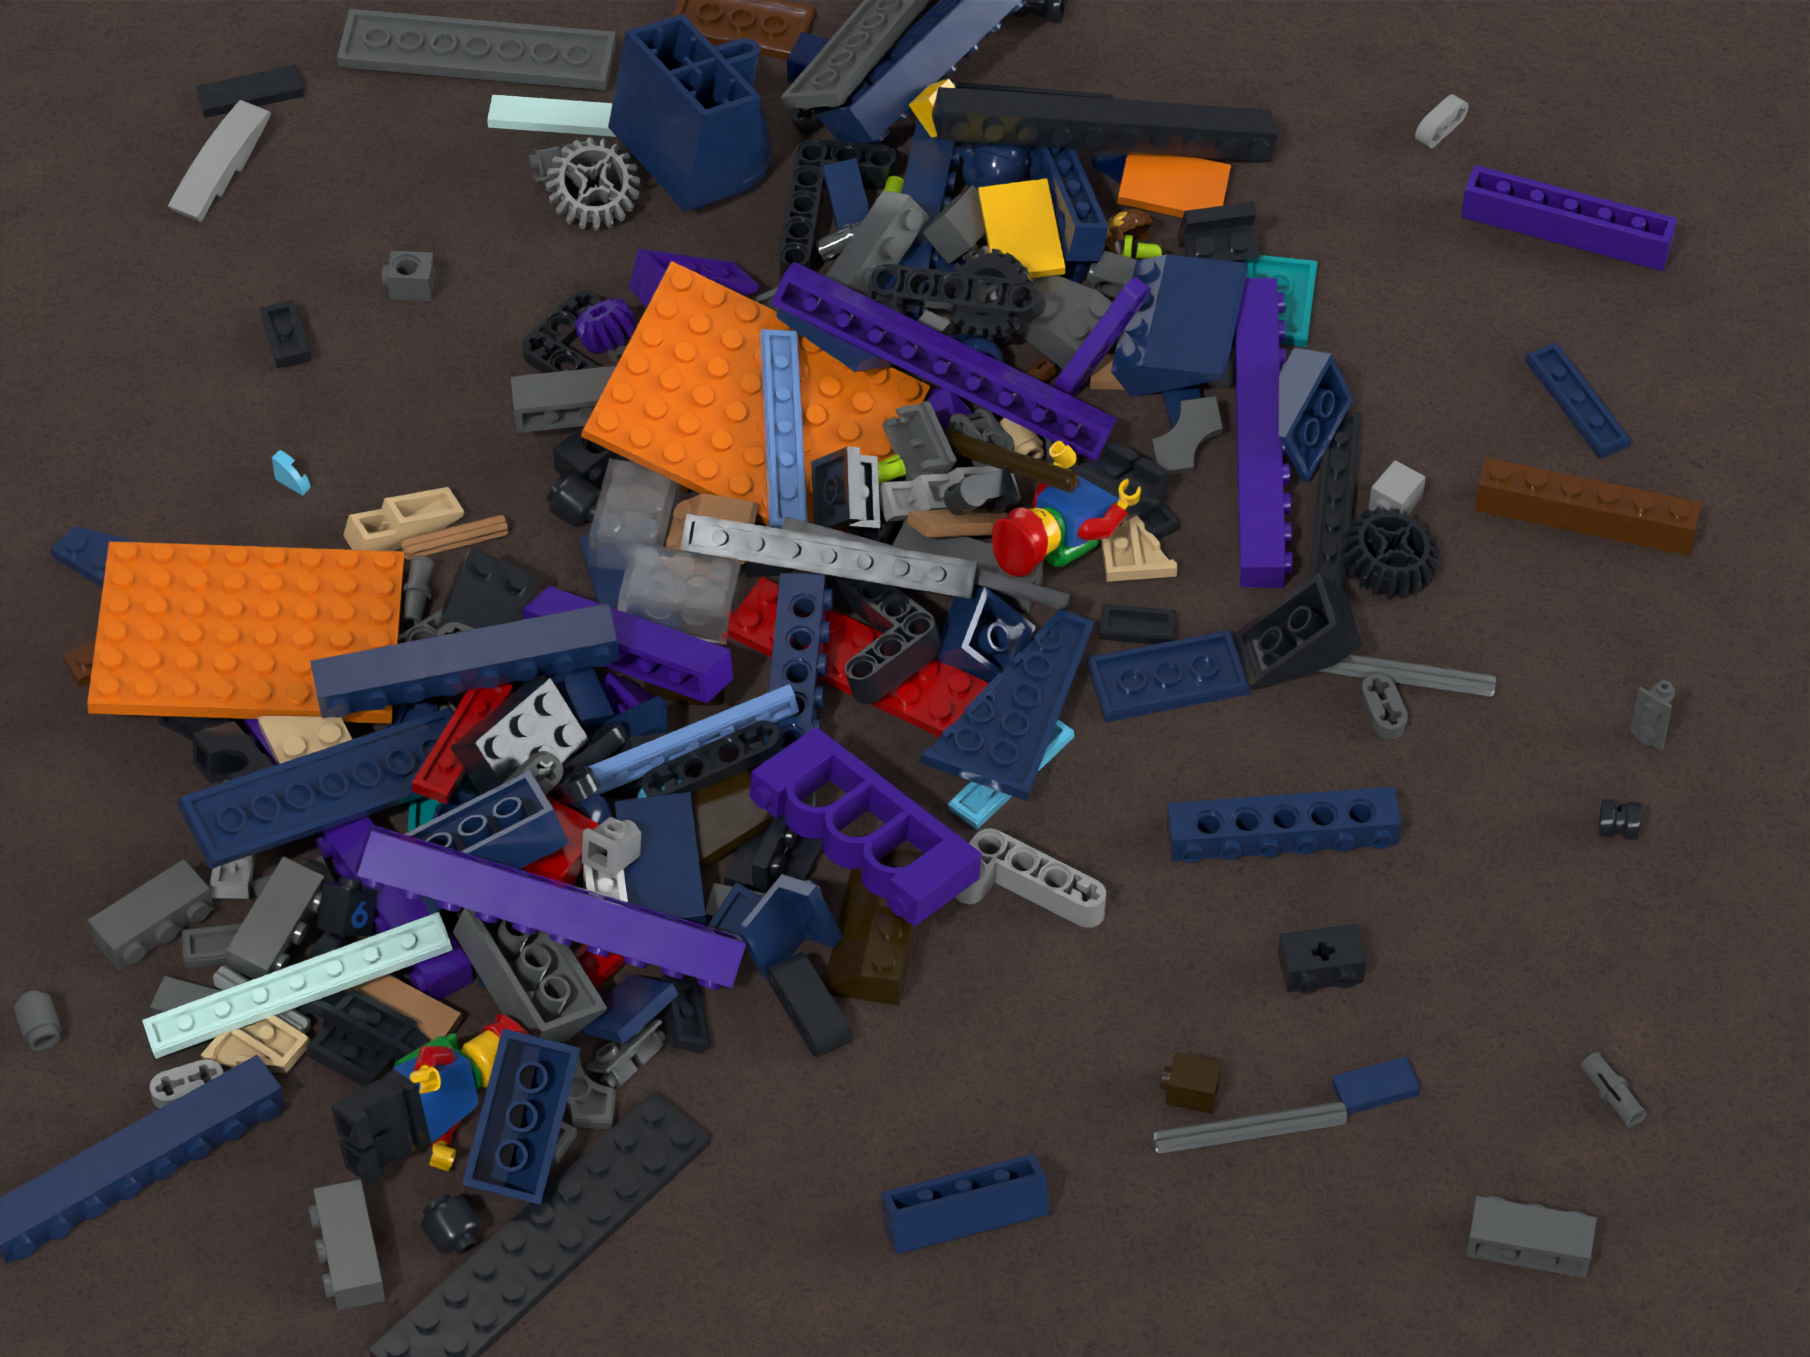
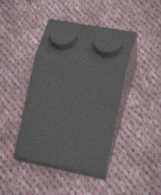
M1058 275L1035 278L1036 281L1033 283L1044 295L1046 307L1044 312L1034 319L1031 324L1025 321L1021 325L1025 331L1020 335L1064 370L1112 302L1097 290Z

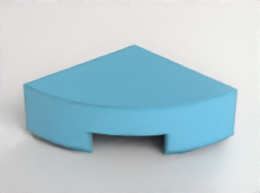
M279 450L272 457L275 479L303 496L311 488L306 474L301 477L291 465L295 460L284 451Z

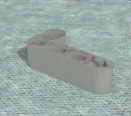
M983 829L969 842L971 846L982 853L979 880L955 897L961 903L975 904L980 902L994 883H997L1079 926L1094 927L1103 921L1106 907V889L1098 880L996 829Z

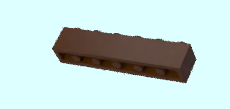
M1486 457L1478 484L1475 511L1690 556L1701 502Z

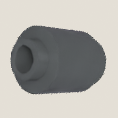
M38 990L22 994L14 1004L13 1009L24 1042L29 1044L30 1048L34 1051H41L56 1046L61 1040L60 1033L62 1028L52 997L48 993Z

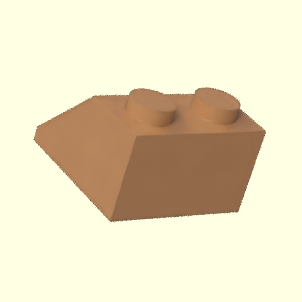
M705 493L681 501L676 505L673 512V521L666 540L663 562L693 585L744 564L746 561L680 550L686 514L754 524L758 505L752 501Z

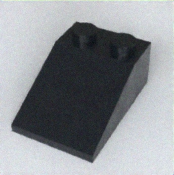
M470 547L457 568L433 637H435L437 630L442 625L450 622H458L478 629L522 620L524 617L523 608L530 602L538 576L474 547Z
M1318 573L1233 634L1249 686L1252 689H1258L1334 666L1363 646L1346 593L1321 573Z

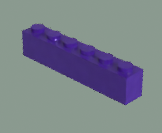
M1474 165L1465 188L1461 215L1462 218L1661 271H1664L1672 249L1677 218L1477 165Z
M549 586L523 608V616L525 620L602 604ZM610 607L620 661L611 662L604 667L708 703L733 680L730 649Z

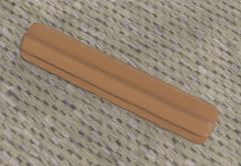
M497 515L403 539L401 541V549L404 552L405 559L411 560L415 556H427L506 536L508 534V525L503 515Z

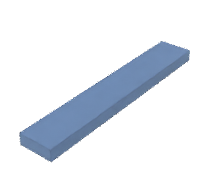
M762 329L759 337L769 527L782 529L786 516L807 522L797 331Z
M788 684L589 766L601 783V787L595 793L599 795L641 778L654 767L755 722L765 720L774 723L798 713L799 709L791 685Z

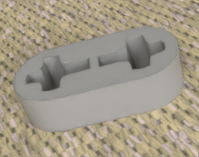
M1450 94L1424 117L1416 130L1415 139L1429 148L1435 147L1463 121L1469 108L1468 103L1456 95Z
M205 1059L157 1074L149 1085L153 1103L158 1108L166 1106L203 1085L202 1075L209 1074L212 1080L223 1074L222 1067L214 1060ZM170 1085L174 1094L166 1096L163 1087Z

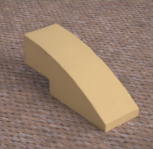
M449 487L384 498L382 509L349 515L343 536L352 550L394 551L401 548V541L403 539L446 528L462 518L464 510Z

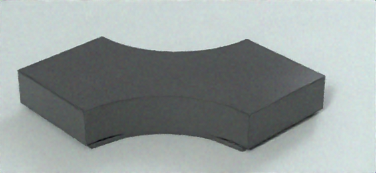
M1216 396L1181 401L1179 405V420L1175 427L1167 434L1152 439L1151 446L1155 464L1168 470V475L1192 472L1194 470V455L1198 447L1207 439L1222 433L1223 428Z
M579 1054L566 1103L572 1114L573 1127L612 1129L616 1089L602 1086L592 1081L581 1067Z

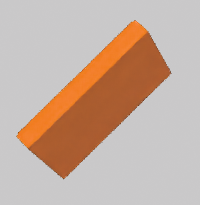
M1127 153L1117 204L1183 218L1184 212L1187 210L1223 206L1231 165L1197 157Z

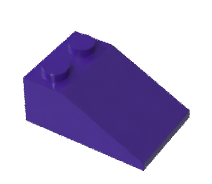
M638 249L629 289L639 298V302L648 307L671 261L743 296L757 292L759 287L736 262Z

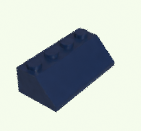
M530 770L405 834L520 870L524 866L544 856L551 855L561 847L569 844L553 807ZM423 896L422 901L430 915L444 909L437 905V899Z
M502 1029L462 1183L464 1187L541 1205L581 1048Z

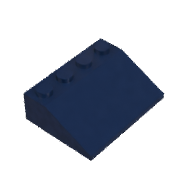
M1168 254L1136 261L1132 279L1134 277L1140 279L1151 288V292L1119 336L1111 373L1130 396L1135 397L1225 378L1248 266L1245 263Z

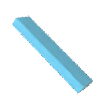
M1057 720L1039 770L1074 738V730L1060 720ZM970 782L948 803V810L977 830L1012 796Z

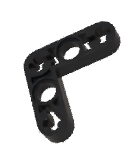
M580 290L569 296L524 338L522 342L524 360L542 373L560 372L556 366L563 362L572 363L574 368L571 370L600 367L568 347L578 337L575 322L579 319L578 316L580 313L588 310L587 305L594 306L600 301L598 295L590 290ZM559 324H566L571 327L565 333H557L552 330L553 327Z
M619 720L603 725L588 736L589 741L562 764L563 775L561 780L546 795L557 801L577 803L588 798L601 787L600 781L589 766L601 762L628 740L629 736Z

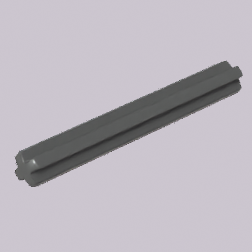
M1350 654L1334 666L1318 670L1319 672L1366 678L1371 674L1380 673L1390 677L1394 683L1488 697L1494 695L1497 681L1496 676L1491 674Z
M1332 1102L1155 1130L1152 1141L1156 1153H1168L1344 1125L1347 1121V1111L1343 1102Z

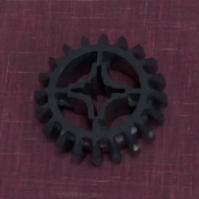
M1379 506L1372 513L1365 510L1360 517H1355L1350 522L1348 529L1345 530L1342 537L1343 541L1340 547V556L1343 557L1342 567L1350 569L1349 579L1358 578L1360 580L1359 588L1365 586L1372 588V595L1380 591L1384 592L1387 599L1393 593L1400 599L1406 596L1407 593L1414 596L1419 592L1420 588L1424 589L1429 584L1438 567L1440 550L1436 548L1437 538L1430 536V527L1420 526V517L1414 520L1408 518L1407 510L1402 514H1397L1393 507L1387 510V512H1384Z

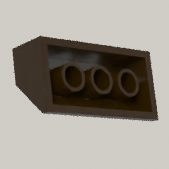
M894 849L878 860V862L893 868L905 867L924 853ZM861 868L851 869L838 923V928L843 938L835 948H832L824 985L830 995L899 1006L917 925L914 927L903 917L894 914L891 908L887 906V898L871 893L863 885L860 875Z

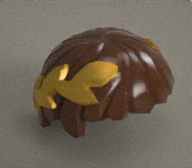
M1126 210L1109 217L1106 220L1109 230L1103 251L1121 255L1124 250L1126 235H1133L1132 244L1140 237L1146 241L1149 238L1148 228L1153 225L1150 216L1140 210Z

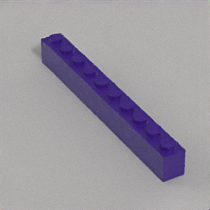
M793 262L784 273L771 302L773 306L1054 442L1062 441L1065 446L1069 445L1074 452L1093 461L1101 454L1118 419L796 262Z
M1246 278L1234 331V348L1236 351L1235 397L1240 587L1284 588L1285 574H1292V552H1285V544H1291V522H1284V514H1290V493H1283V485H1289L1290 470L1289 463H1282V456H1288V453L1279 438V374L1282 365L1286 362V348H1279V342H1285V320H1278V314H1284V292H1278L1277 278Z
M244 719L246 732L251 736L254 745L262 754H266L269 757L273 766L278 765L261 732L258 719ZM368 816L315 833L317 837L315 839L316 845L321 855L325 859L332 858L336 864L334 865V870L339 880L341 876L363 878L357 876L356 865L369 825H374ZM363 883V886L378 890L373 927L377 934L430 915L422 900L410 899L399 894L400 888L385 884L384 889H378ZM445 925L444 927L453 950L408 966V969L411 971L410 979L414 988L422 993L425 992L437 1001L474 983L471 961Z
M372 824L369 825L356 865L357 876L363 877L361 882L368 886L384 889L385 884L400 888L399 894L410 899L421 901L423 896L437 899L438 906L450 911L459 912L461 907L476 911L475 917L487 922L497 923L498 918L513 922L512 928L527 934H535V930L550 933L549 939L560 944L571 946L573 941L588 945L587 950L600 956L609 957L610 952L625 956L624 961L637 967L646 968L647 963L662 967L661 972L673 978L683 979L684 974L699 978L698 984L714 990H720L721 985L732 988L746 947V943L743 942L741 936Z

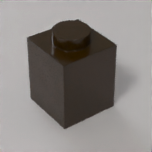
M1175 1052L1172 1067L1165 1065L1160 1089L1167 1090L1166 1105L1212 1114L1220 1084L1222 1061Z

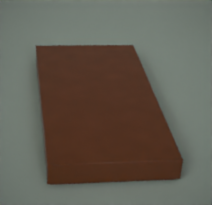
M679 0L673 17L684 14L712 45L718 46L737 39L747 38L759 44L761 48L760 54L797 62L815 18L816 7L782 0Z

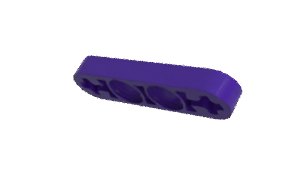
M1137 277L1131 279L1124 286L1054 384L1056 389L1073 397L1082 388L1151 292L1150 287Z

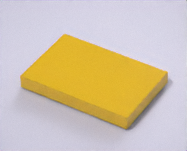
M1039 179L978 187V197L989 253H992V249H999L1004 254L1008 252L1019 260L1034 278L1065 274V264L1048 180Z

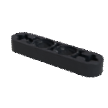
M765 720L755 722L652 768L642 779V789L646 797L691 792L692 794L772 758L782 749V736L774 723ZM767 735L769 743L762 745L759 737ZM748 742L752 752L747 753L743 743ZM736 748L740 751L739 756L733 762L727 763L720 760L721 754L726 749ZM698 763L705 766L704 772L699 777L689 778L685 776L686 770L692 764ZM675 773L678 774V776H679V778H680V780H681V782H682V783H680V784H678V785H677L676 780H675V778H674V776H673V774H675ZM662 781L665 789L658 792L656 783Z

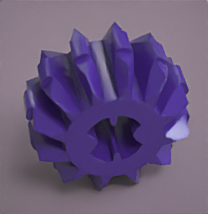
M609 298L604 302L599 301L594 306H588V310L580 313L579 319L575 322L576 333L583 346H586L589 352H598V354L604 353L609 349L613 351L615 347L624 345L626 340L631 339L637 328L636 318L629 305L625 303L624 299L615 300L614 298Z

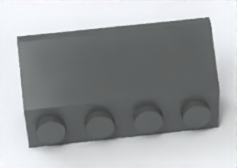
M464 908L453 934L502 1014L517 1022L529 1035L565 1043L605 1013L607 1010L606 1005L568 945L549 939L550 933L535 930V934L518 931L512 928L513 922L498 918L497 923L481 920L474 916L476 911Z

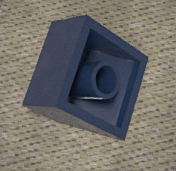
M987 587L975 588L972 599L954 597L939 636L942 649L935 658L943 664L956 667L990 683L1010 665L1011 660L1019 651L1022 652L1029 645L1036 626Z

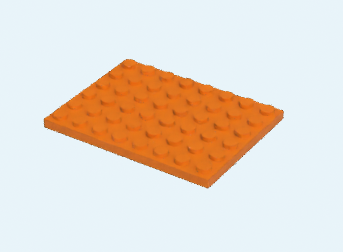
M671 261L592 411L581 437L699 494L705 493L755 502L758 505L755 521L769 526L759 335L762 329L795 330L777 319L776 311ZM797 333L807 522L814 524L811 462L847 446L860 447V455L877 456L878 462L892 457L895 454L882 424L886 419L900 418L895 411L897 408L922 404L930 386L892 367L854 372ZM839 529V530H838V531H842V532L851 534V529Z
M109 541L87 702L88 714L258 719L261 716L321 717L311 666L312 660L398 644L404 552ZM393 705L386 706L380 710L368 709L353 712L341 718L343 722L392 724Z

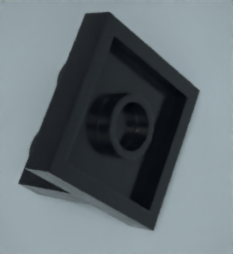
M1254 201L1185 211L1177 233L1179 248L1184 247L1186 257L1241 262L1245 264L1258 262L1259 253L1253 228V222L1256 217Z
M847 446L811 462L814 524L834 530L874 531L880 528L877 456L860 455V447Z
M784 814L777 819L773 817L768 828L738 846L724 876V885L733 887L737 882L749 890L767 893L782 874L802 881L808 880L823 849L822 839L806 838L793 832L786 824Z

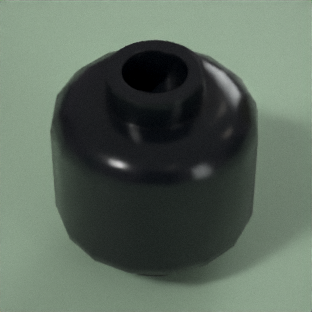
M574 473L566 477L559 476L546 498L550 502V512L574 527L581 526L586 520L593 523L603 504L598 502L600 489Z
M445 1193L429 1203L422 1211L425 1216L421 1222V1227L438 1252L446 1254L455 1250L458 1255H461L478 1242L475 1235L481 1228V1222L464 1197L459 1195L451 1197L449 1193Z

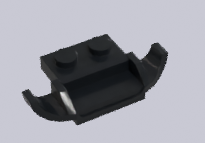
M354 988L349 992L340 991L304 1004L299 1008V1012L305 1016L312 1013L323 1018V1029L307 1045L306 1056L363 1087L383 1079L395 1067L396 1061L429 1042L427 1037L417 1028L416 1021Z

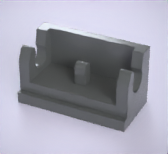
M930 401L897 408L895 411L900 418L886 419L882 427L894 454H898L900 459L903 460L906 469V481H912L920 475L948 474L957 460Z

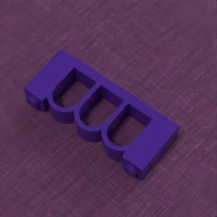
M818 727L803 735L751 772L749 798L753 800L756 806L765 809L776 819L784 814L788 827L802 837L812 839L823 838V851L831 862L845 868H861L860 875L863 885L871 893L887 898V906L891 908L893 913L903 917L914 927L979 880L981 852ZM829 781L847 793L826 807H812L801 802ZM868 810L885 823L865 837H851L839 832ZM906 840L924 853L905 867L893 868L878 862V860Z

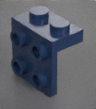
M782 874L740 925L739 934L743 942L746 943V947L763 978L767 979L766 967L791 957L805 939L835 948L843 938L836 924L835 915L829 910L822 896L821 888L810 880L802 881Z

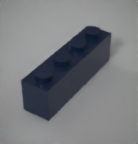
M1034 1153L880 1193L884 1231L896 1254L914 1251L918 1248L945 1241H952L983 1231H991L998 1227L1021 1221H1029L1033 1218L1049 1214L1046 1175Z

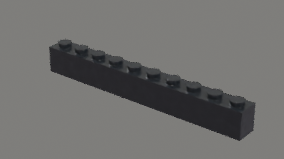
M938 87L932 111V119L938 139L946 141L1270 162L1279 135L1271 112L1266 109Z

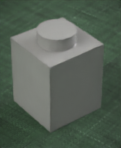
M1395 460L1371 487L1369 509L1373 511L1379 506L1384 512H1387V510L1393 507L1397 514H1402L1407 510L1408 516L1423 499L1426 477Z

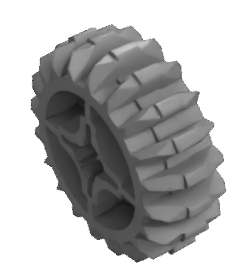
M589 137L584 147L576 139L573 142V151L564 146L561 149L562 157L555 156L552 159V165L555 168H549L547 171V177L551 179L546 183V190L552 192L549 196L550 204H559L556 208L558 216L568 212L566 219L568 224L573 223L575 219H579V228L581 230L585 229L587 222L593 223L592 227L595 231L599 230L601 221H604L608 228L613 226V217L622 222L625 219L624 211L631 212L634 209L632 200H636L639 197V191L636 187L640 185V178L634 176L637 172L636 164H627L630 160L628 152L618 156L620 149L618 144L613 145L611 149L606 148L607 140L605 138L601 139L600 146H596L593 139ZM585 162H598L595 166L585 167L581 165ZM610 168L617 174L622 187L620 192L614 189V184L607 180ZM566 176L572 179V184L576 185L580 190L576 200L567 191L564 182ZM600 176L599 187L595 184V188L590 187L586 193L587 182L589 181L591 184V180L596 181ZM601 201L605 203V205L602 206H588L591 202Z

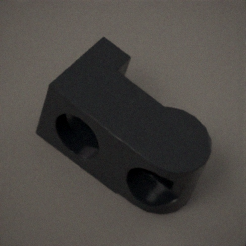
M1009 468L968 476L959 483L947 487L944 492V503L947 509L955 515H964L977 507L985 505L988 506L990 514L1000 513L1020 503Z

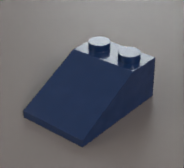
M1294 348L1288 360L1282 365L1279 374V438L1301 480L1309 482L1354 398L1331 353Z

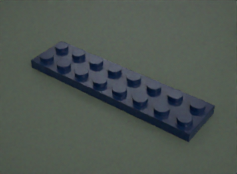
M448 707L179 798L177 805L209 868L213 869L423 797V795L412 792V781L450 721L453 713ZM465 773L459 784L471 780L467 773Z

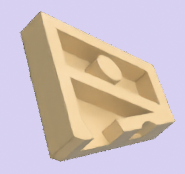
M1137 515L1130 520H1123V525L1118 527L1109 538L1100 540L1106 582L1177 577V563L1173 559L1168 560L1160 550L1159 541L1153 534L1145 530L1144 523Z
M258 717L261 732L277 764L352 740L341 717Z
M274 1015L215 1037L203 1051L201 1057L203 1060H214L220 1066L234 1068L253 1056L258 1055L270 1072L287 1074L307 1050L310 1040L309 1037Z

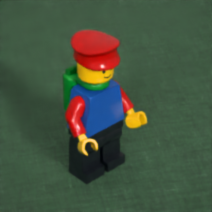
M1056 441L1050 447L1049 454L1054 459V465L1067 469L1075 464L1076 454L1069 445L1065 446L1062 441ZM1113 441L1106 446L1104 455L1091 463L1086 462L1080 467L1072 469V471L1078 473V481H1080L1079 487L1075 488L1072 493L1038 483L1032 509L1016 508L1006 518L996 520L992 529V549L997 564L1005 573L1015 577L1029 575L1035 566L1041 564L1043 560L1055 567L1066 566L1097 547L1099 540L1109 538L1118 527L1123 525V520H1130L1136 515L1138 516L1153 508L1160 501L1164 502L1169 471L1145 457L1139 460L1140 455Z
M497 1014L495 1022L485 1025L482 1034L465 1043L462 1048L458 1047V1037L454 1033L446 1037H436L396 1061L394 1070L387 1073L385 1078L373 1082L332 1105L331 1109L337 1134L342 1137L339 1139L345 1168L370 1184L382 1176L380 1170L382 1167L398 1157L412 1153L417 1145L423 1147L431 1143L433 1155L429 1165L449 1172L456 1156V1149L451 1148L453 1132L461 1120L477 1107L479 1101L476 1090L480 1087L487 1088L502 1029L527 1035L529 1033L510 1017L504 1014Z

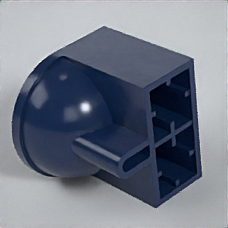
M680 14L625 32L608 128L664 188L673 201L684 211L703 208L709 203L742 193L760 183L770 167L772 143L766 118L760 108L761 96L753 89L761 50L759 44L754 40L741 38L714 47L684 14Z

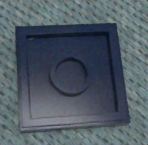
M630 974L602 999L607 1007L605 1013L580 1032L594 1037L626 1043L677 997L678 992L672 983Z

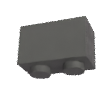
M974 185L950 201L922 231L924 236L948 263H951L959 256L965 260V256L979 249L978 245L987 239L978 190Z

